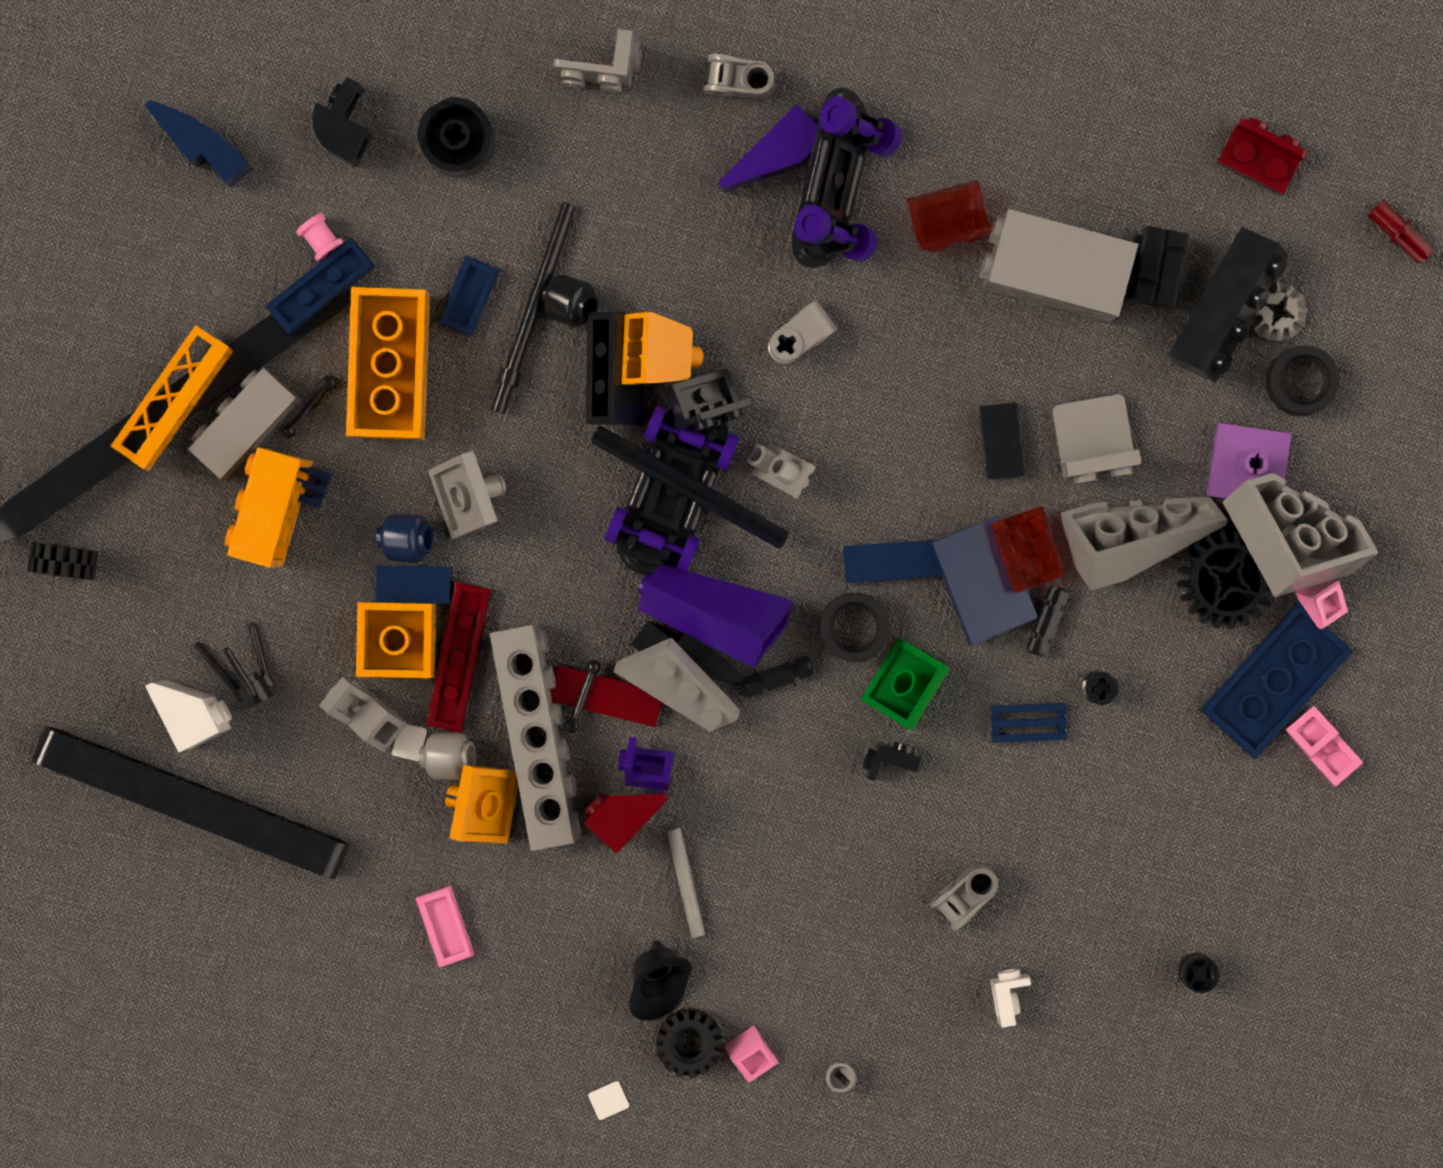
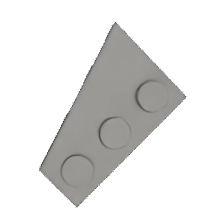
M672 638L617 661L613 671L709 732L735 722L739 717L741 710Z

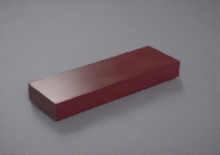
M557 665L555 673L556 687L551 690L552 702L575 707L588 672ZM595 674L582 709L656 727L662 702L632 683Z

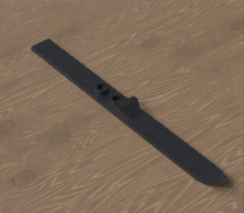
M349 289L290 336L273 315L270 314L229 343L227 346L233 350V353L186 420L243 381L252 371L260 369L350 305L351 292ZM189 372L170 385L171 393L180 392L190 377ZM165 389L162 392H160L157 396L165 395ZM167 400L152 402L148 408L150 424L159 422L168 409ZM135 411L6 501L0 508V542L15 539L33 530L129 462L130 459L111 447V444ZM143 417L136 426L145 425ZM146 430L131 432L123 446L136 454L147 439Z

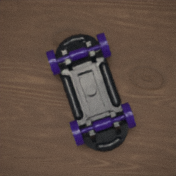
M839 87L831 90L823 102L798 214L794 223L791 242L793 255L798 263L808 268L824 266L838 253H843L846 258L855 262H864L873 255L877 245V237L873 229L862 224L848 225L853 214L865 163V151L867 147L871 152L879 156H889L897 150L902 139L901 128L896 122L888 118L876 120L868 116L859 96L849 88Z
M657 404L644 439L651 441L648 452L713 488L719 470L727 471L740 436L732 433L728 434V428L722 422L721 417L715 419L717 425L695 432L694 426L679 430L672 409L667 412L668 408ZM640 471L626 508L623 509L617 506L604 541L614 545L616 543L621 560L629 569L640 575H652L661 564L675 567L687 573L700 538L695 537L694 534L705 507Z

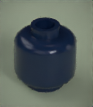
M391 514L385 519L383 526H379L377 529V546L382 548L384 556L390 561L418 562L432 550L434 540L433 529L420 515Z

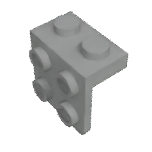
M618 29L613 66L554 59L553 68L557 78L564 80L563 85L585 88V83L600 84V90L620 93L622 87L631 89L633 71L639 72L642 50L640 49V43L635 42L633 31Z
M1116 394L1056 405L1052 409L1063 479L1074 477L1075 484L1097 480L1096 473L1109 470L1111 477L1132 474V466L1142 464L1140 451L1133 448L1126 403L1122 395Z

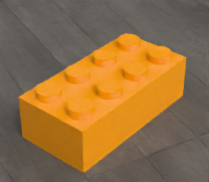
M351 287L346 436L350 438L425 441L430 294L426 290Z

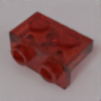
M978 180L906 199L914 237L922 251H941L947 248L950 243L961 240L963 242H974L982 239L984 234L992 232Z

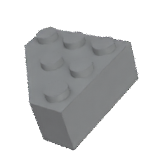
M1274 473L1246 480L1223 501L1226 510L1275 598L1353 574L1378 554L1361 521L1349 514L1343 518L1329 510V503L1307 491H1303L1301 494L1285 486V479Z

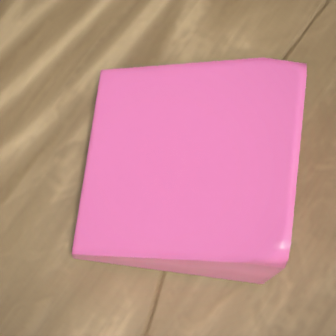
M1334 579L1296 592L1298 600L1319 629L1325 628L1348 612L1339 580Z
M754 1026L725 1044V1049L731 1061L748 1083L779 1063Z

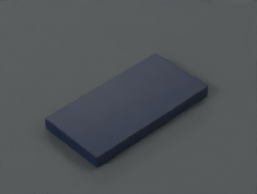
M1297 601L1202 705L1199 711L1252 759H1256L1348 658L1353 650L1327 626L1319 629L1303 605Z

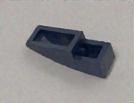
M151 100L144 104L188 161L196 168L207 160L221 179L230 187L254 170L237 150L216 132L195 118Z

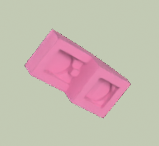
M1315 706L1286 729L1290 737L1334 788L1363 764V761L1341 739L1338 731Z

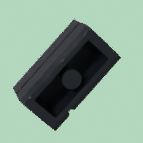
M1145 226L1141 230V234H1134L1132 242L1137 243L1138 248L1135 255L1134 270H1131L1126 292H1130L1129 302L1163 309H1173L1176 307L1189 239L1188 233Z

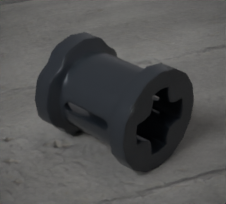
M1094 671L1084 677L1081 690L1083 696L1088 701L1098 705H1106L1111 703L1118 695L1119 686L1117 680L1112 678L1109 673ZM1098 678H1101L1102 683L1108 684V690L1102 691L1101 698H1099L1098 693L1091 691L1092 685L1098 684Z

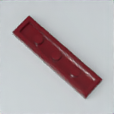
M455 582L426 726L459 733L463 732L492 589Z

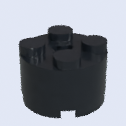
M450 97L441 100V102L430 107L423 114L418 126V142L422 153L434 169L449 177L463 178L480 173L489 163L495 149V133L487 115L477 104L468 99ZM461 130L465 140L459 141L454 146L449 136H456L457 131Z

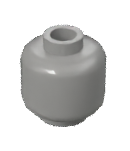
M434 733L427 739L425 746L420 748V766L426 769L427 774L433 780H460L463 765H476L475 745L462 733Z

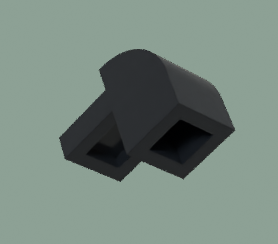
M346 77L343 84L337 83L329 97V103L332 104L330 109L318 103L315 104L312 113V126L318 141L331 155L356 168L373 135L369 130L349 120L364 89L360 83Z

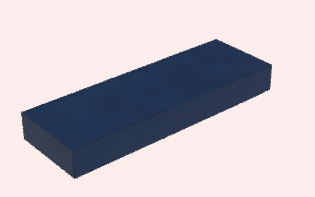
M351 237L265 307L290 336L375 269V266Z
M935 540L843 546L845 583L941 576L929 545L930 542Z

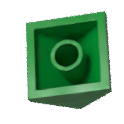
M898 637L860 700L908 730L913 731L950 670V667Z

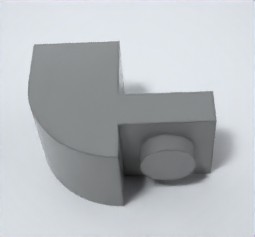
M344 677L330 689L328 695L319 705L327 714L348 725L364 742L382 752L389 748L407 725L391 708L357 682H350Z

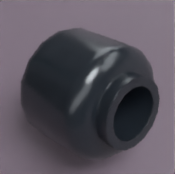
M560 275L549 283L542 293L545 314L553 321L578 328L587 322V313H597L599 300L594 287L589 282L568 275Z

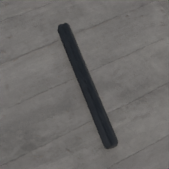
M599 426L594 432L591 442L595 446L777 549H781L789 537V533L785 529L603 426Z

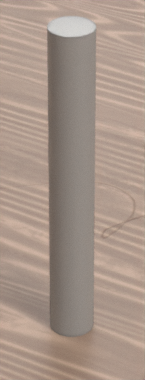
M681 827L670 829L666 832L691 938L701 937L706 934Z

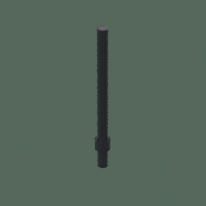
M562 202L506 366L500 369L497 382L500 383L490 409L494 412L504 415L513 388H518L522 376L519 371L543 304L542 293L551 281L576 209L574 205Z

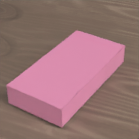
M451 885L415 898L439 968L475 955Z

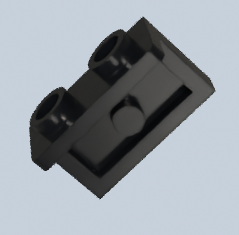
M728 368L664 388L679 430L694 426L695 432L717 425L715 419L720 417L723 423L733 421L744 416L742 409L754 404L752 397L739 401Z

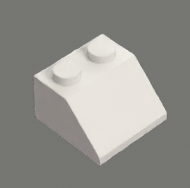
M168 680L152 682L145 686L179 753L192 749L232 729L228 722L232 720V716L223 700L218 702L214 695Z

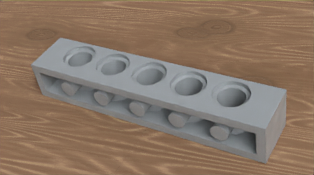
M539 624L489 633L530 849L535 851L573 844L580 840L579 833H583V822L580 812L574 811L572 797H576L573 775H567L565 761H568L570 758L569 748L566 739L560 738L558 725L563 723L561 707L559 703L552 702L551 689L556 687L553 668L551 666L547 667L544 653L549 652L545 630L540 631ZM522 653L527 654L533 662L532 670L528 674L520 672L516 665L517 658ZM527 690L535 691L540 698V704L536 710H531L524 704L523 696ZM534 726L541 727L546 732L547 740L543 746L534 744L530 738V732ZM542 762L549 764L553 769L554 776L550 782L542 781L538 777L537 767ZM547 799H553L560 805L561 811L558 818L549 817L545 813L544 803Z

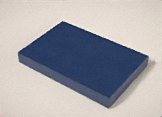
M993 516L929 543L969 645L973 646L1038 618L999 516Z

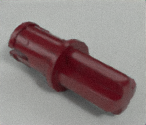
M1385 199L1381 200L1367 214V217L1390 237L1388 241L1390 243L1395 242L1416 263L1421 264L1432 254L1433 247L1410 226L1412 221L1408 220L1406 222Z

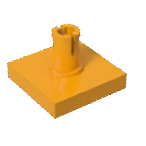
M463 765L460 785H451L446 794L457 796V798L445 797L446 805L450 808H455L449 838L466 842L508 844L519 787L515 770Z

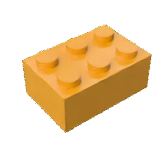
M257 447L256 454H250L245 468V474L249 475L246 489H240L235 502V510L239 511L236 524L229 526L225 537L224 545L229 547L227 556L268 568L283 567L302 503L298 499L300 494L304 495L306 489L301 487L302 483L296 481V479L300 478L308 481L310 475L299 471V468H310L313 461Z

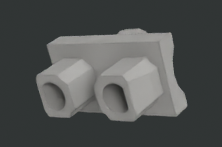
M759 443L756 444L747 459V463L755 467L752 472L753 476L796 499L800 496L801 490L808 486V476L816 468L809 462L771 443L768 444L767 448Z

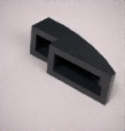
M648 621L630 645L642 651L671 637ZM684 634L680 641L676 642L711 680L741 682L744 679V674L699 640Z

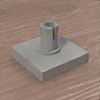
M474 451L461 454L428 470L451 539L465 536L498 521L490 498L500 496L506 492L505 481L500 474L483 478Z

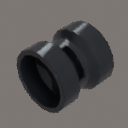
M1188 953L1181 958L1178 964L1177 973L1179 979L1187 988L1195 993L1203 994L1210 992L1219 982L1220 972L1218 966L1213 960L1202 953Z

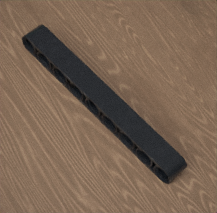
M44 727L31 760L39 766L326 878H337L349 847V843L337 837L54 727Z

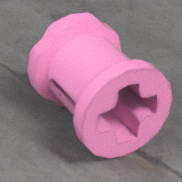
M323 213L312 217L296 231L297 235L304 237L316 253L315 259L317 262H321L344 244V241L341 238L337 239L325 224L326 217Z

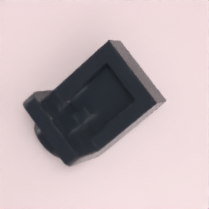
M894 741L893 747L877 742L875 750L868 748L862 769L867 770V779L875 781L881 761L917 772L921 758L914 755L915 748Z

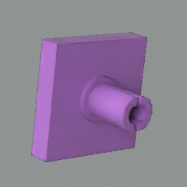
M1217 423L1206 496L1226 499L1246 480L1271 473L1285 479L1292 433Z

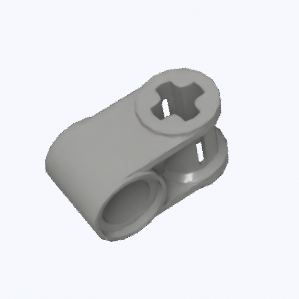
M724 54L708 55L707 61L711 64L708 84L703 87L704 93L718 97H738L753 100H764L773 93L775 88L774 73L765 62L740 59ZM722 69H724V70H723L722 82H720L721 71H722ZM763 73L769 80L763 88L754 89L748 84L752 74Z
M815 300L794 315L788 323L772 335L768 343V353L775 362L789 364L809 349L815 348L838 330V327L820 303ZM779 338L783 341H788L789 339L793 341L794 344L791 347L792 354H789L787 351L782 353L777 351V347L780 344Z
M974 864L954 882H951L937 893L929 902V905L932 908L937 907L951 922L950 928L956 931L966 924L996 894L998 890L996 874L988 865ZM980 873L987 874L991 878L990 886L984 891H977L971 887L972 878ZM948 901H950V902L957 908V910H958L959 912H957V911L948 903Z

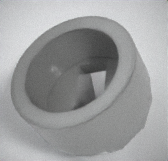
M836 1063L828 1069L826 1082L831 1090L837 1093H847L855 1087L857 1075L851 1066L845 1063ZM839 1070L850 1080L848 1086L835 1075Z

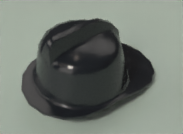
M659 940L653 941L650 949L639 955L633 963L634 986L629 1000V1009L632 1015L639 1020L651 1021L670 1013L679 1004L691 974L692 966L689 960L679 957L674 950L664 947Z

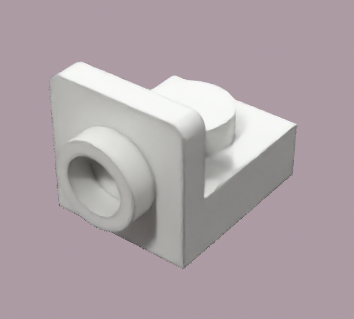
M1008 969L998 972L999 978L990 979L997 1022L1002 1028L1015 1026V1015L1020 1014L1017 993H1011L1010 989L1031 985L1030 977L1026 973L1020 974V969Z

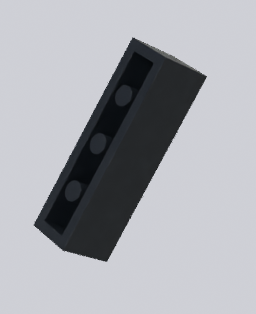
M1244 227L1240 228L1168 354L1178 366L1215 384L1220 375L1227 372L1232 362L1234 350L1238 343H1242L1248 336L1253 317L1257 311L1263 309L1267 303L1272 284L1275 279L1283 275L1287 267L1289 255L1280 243Z

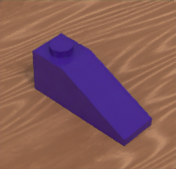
M796 104L718 182V188L724 193L799 168L807 160L810 162L818 125Z

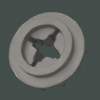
M1274 282L1269 290L1266 305L1276 306L1285 298L1283 310L1292 318L1281 317L1272 326L1274 313L1269 310V307L1264 306L1263 309L1256 312L1250 323L1255 332L1267 340L1284 341L1296 336L1305 325L1308 308L1306 307L1303 294L1299 293L1290 284Z

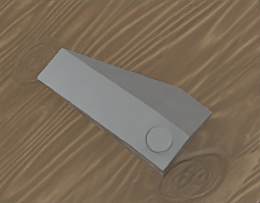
M1211 497L1166 499L1163 505L1142 506L1141 500L1129 501V506L1108 507L1107 502H1100L1061 512V520L1074 566L1091 591L1126 581L1227 525V518Z

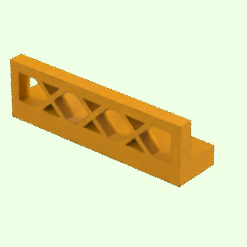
M195 325L111 444V447L149 472L233 353V350ZM200 337L212 346L201 362L192 363L190 348L197 338ZM186 355L187 364L179 365ZM188 369L190 377L180 392L171 393L169 378L173 372ZM165 386L166 394L157 396ZM167 400L168 409L159 422L150 424L148 408L152 402ZM143 417L145 425L136 426ZM146 430L147 439L136 454L123 446L131 432Z

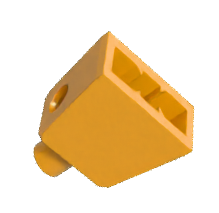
M653 312L625 314L621 385L688 380L691 377V368H698L703 362L702 349L692 346L693 331L691 327Z

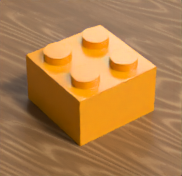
M358 602L356 677H435V603Z

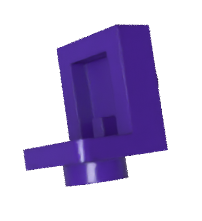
M629 737L627 749L620 750L618 771H624L625 786L669 791L674 752L637 748V738Z

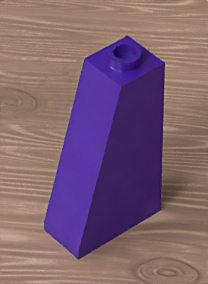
M661 564L652 575L646 574L638 588V594L641 595L638 606L639 611L754 668L786 629L793 606V601L783 597L689 571L685 573L675 567Z

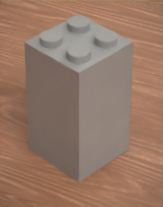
M1008 209L1002 217L997 216L996 221L992 224L988 243L994 244L992 253L987 252L986 257L983 258L978 278L984 279L982 289L1107 323L1119 317L1138 248L1137 243Z

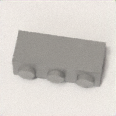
M265 368L260 372L257 370L252 371L241 383L244 389L235 399L231 396L228 397L217 408L215 413L219 416L211 425L203 424L190 439L194 443L188 450L221 480L227 481L301 401Z

